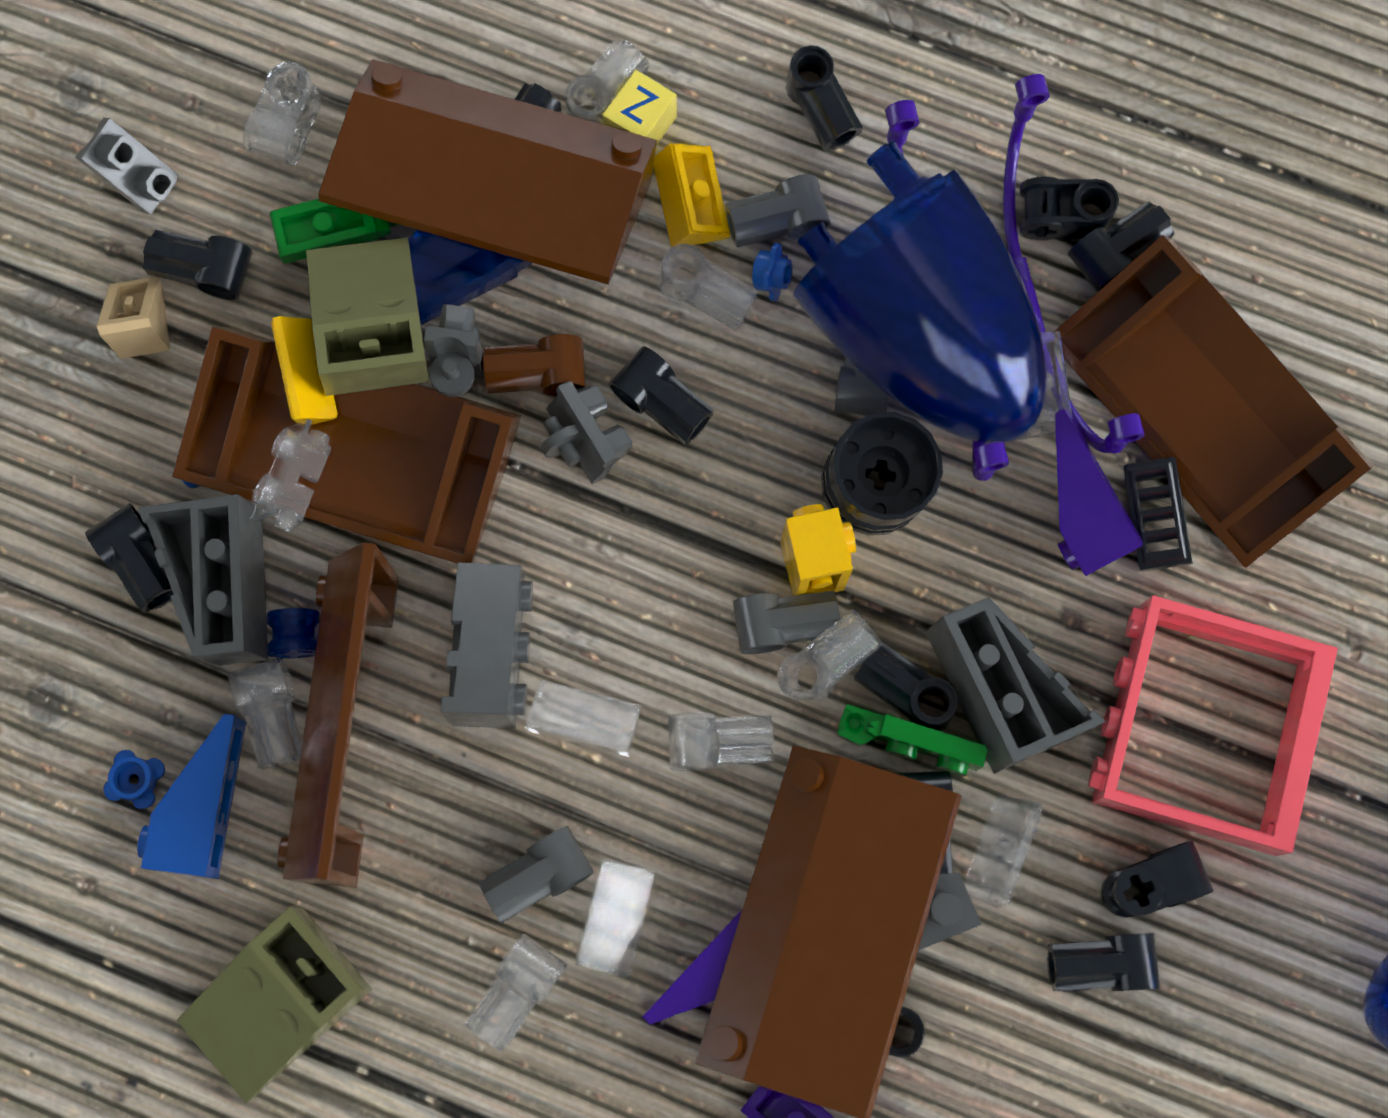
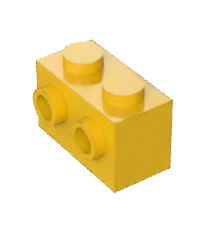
M814 504L794 510L792 512L793 517L786 518L780 541L792 595L833 590L834 592L844 591L853 570L851 553L856 552L855 536L850 521L842 523L838 507L824 510L822 504Z

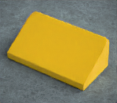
M669 143L655 156L653 166L671 247L682 248L728 239L731 234L711 146Z
M283 316L272 318L271 326L291 419L300 426L336 419L338 413L334 395L326 396L319 377L312 319Z

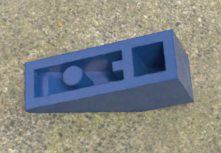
M223 714L153 810L149 826L145 825L142 828L138 839L137 853L139 858H143L142 869L219 879L247 722L235 715Z

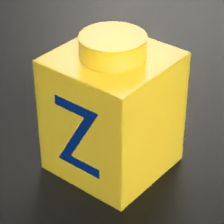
M635 69L603 113V125L655 139L658 144L677 117V94Z

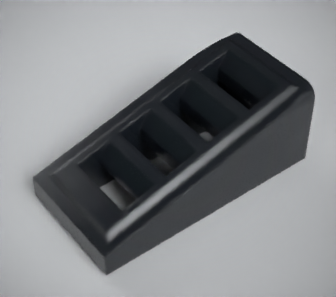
M1175 457L1124 465L1123 470L1131 520L1144 543L1142 547L1136 549L1140 571L1144 572L1193 564L1178 465ZM1168 478V485L1139 489L1138 482ZM1171 498L1172 506L1142 510L1141 502ZM1170 519L1175 521V527L1145 532L1144 523ZM1178 539L1179 548L1148 552L1147 544Z

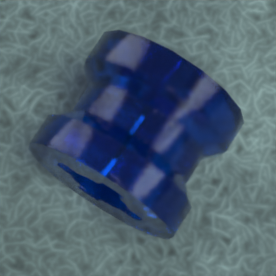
M283 608L267 612V625L272 628V640L267 644V655L269 657L297 659L315 656L317 646L315 627L320 623V612L318 610Z

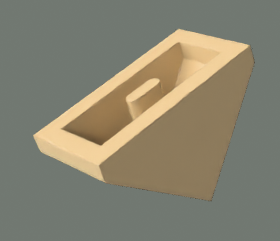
M149 277L109 285L98 319L97 329L100 337L120 359L170 351L160 277Z

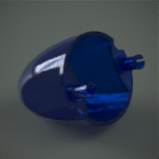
M891 140L888 144H884L866 160V163L875 171L893 195L894 200L839 243L835 241L823 222L807 231L797 242L800 247H803L815 263V266L796 286L793 297L833 345L861 373L892 399L921 419L943 431L975 442L1006 443L1024 436L1036 424L1043 409L1047 382L1045 353L1041 334L1023 281L994 224L959 172L954 169L944 177L939 173L929 179L927 176L920 178L899 150L896 142Z

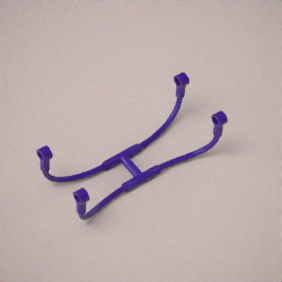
M1042 74L1028 75L1015 83L1018 101L1013 111L1015 119L1008 142L1003 183L1004 228L1010 257L1007 265L1015 294L967 304L960 273L954 270L944 239L908 169L903 155L902 146L906 143L908 132L916 128L920 123L915 102L912 100H901L890 104L885 109L889 125L887 142L890 145L891 159L939 260L943 273L940 279L961 359L966 361L972 404V473L974 478L980 481L989 480L996 470L1007 467L1009 460L1004 442L985 444L984 396L978 362L980 350L974 332V322L1021 314L1028 343L1034 347L1037 360L1055 400L1061 410L1064 408L1069 410L1086 442L1095 450L1102 453H1119L1128 443L1141 439L1145 435L1139 414H1127L1110 420L1108 422L1110 433L1105 440L1099 437L1087 425L1072 404L1055 371L1046 346L1048 337L1027 259L1022 257L1015 209L1017 164L1025 125L1033 117L1036 107L1047 101L1050 97L1045 76Z

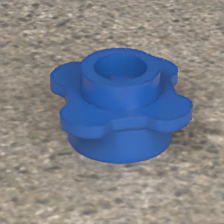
M775 243L771 251L760 250L756 256L752 271L754 289L769 292L770 301L775 302L780 297L781 289L788 288L793 270L792 261L788 259L787 255H783L781 244Z
M122 750L114 757V764L108 773V781L104 784V794L109 800L118 801L125 799L133 802L134 806L138 809H147L155 802L153 791L157 780L165 774V766L157 758L144 760L136 757L135 753L131 750ZM138 775V783L131 784V776Z

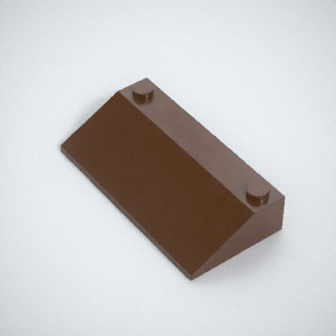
M372 59L353 92L318 193V198L320 202L609 285L651 185L657 140Z
M1162 235L1048 336V341L1115 418L1127 414H1139L1145 435L1141 439L1136 440L1137 444L1151 460L1175 457L1178 465L1182 496L1245 568L1373 467V464L1170 237Z
M212 327L172 477L226 494H238L249 501L453 563H473L508 464L521 415L459 396L446 397L440 395L433 388L411 384L334 395L338 413L336 419L300 426L291 419L275 340L232 327Z
M363 542L329 560L327 576L320 575L318 579L316 604L322 607L290 832L289 837L283 836L281 838L277 857L278 868L284 869L283 879L357 888L364 835L338 823L365 625L392 628L399 577L375 543Z
M795 745L792 746L695 1064L856 1118L871 1117L962 798L959 793L841 756Z

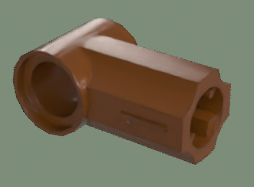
M555 334L541 338L538 344L484 347L483 364L488 394L540 390L545 395L557 397V387L569 381L573 383L576 389L586 387L583 339L579 336Z

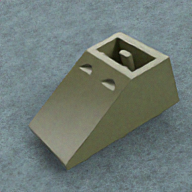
M408 237L306 250L317 365L326 396L429 382Z
M290 906L246 945L176 1021L247 1104L373 989L303 908Z

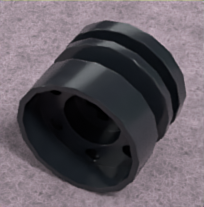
M896 412L869 414L853 422L828 455L821 474L822 497L828 509L838 507L842 523L850 521L853 531L867 536L890 534L908 525L937 494L943 475L941 451L931 432L914 418ZM873 470L879 472V480L886 482L880 490L874 488V480L867 478Z

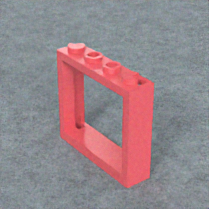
M1152 595L1140 605V608L1134 607L1128 618L1125 636L1132 638L1128 657L1121 656L1113 678V686L1120 688L1115 707H1108L1104 716L1106 722L1101 727V736L1106 737L1107 742L1103 758H1095L1089 775L1088 786L1095 788L1092 803L1273 856L1293 853L1338 648ZM1156 625L1297 665L1260 831L1117 790Z

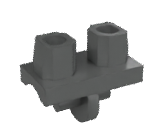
M102 118L92 139L75 157L146 214H152L159 202L166 199L177 183L178 174L110 118Z
M445 304L442 307L439 327L426 325L424 343L432 363L429 369V378L433 388L440 395L446 397L461 396L472 387L475 378L483 380L485 378L484 353L480 342L479 328L474 327L475 312L470 307Z
M569 381L557 387L556 392L558 396L546 408L551 417L544 421L543 425L550 437L542 443L540 449L547 458L562 455L569 467L579 462L591 484H594L604 479L613 464L627 455L632 447V440L624 427L620 425L601 431L595 419L603 416L608 408L606 398L598 385L576 389L573 383Z

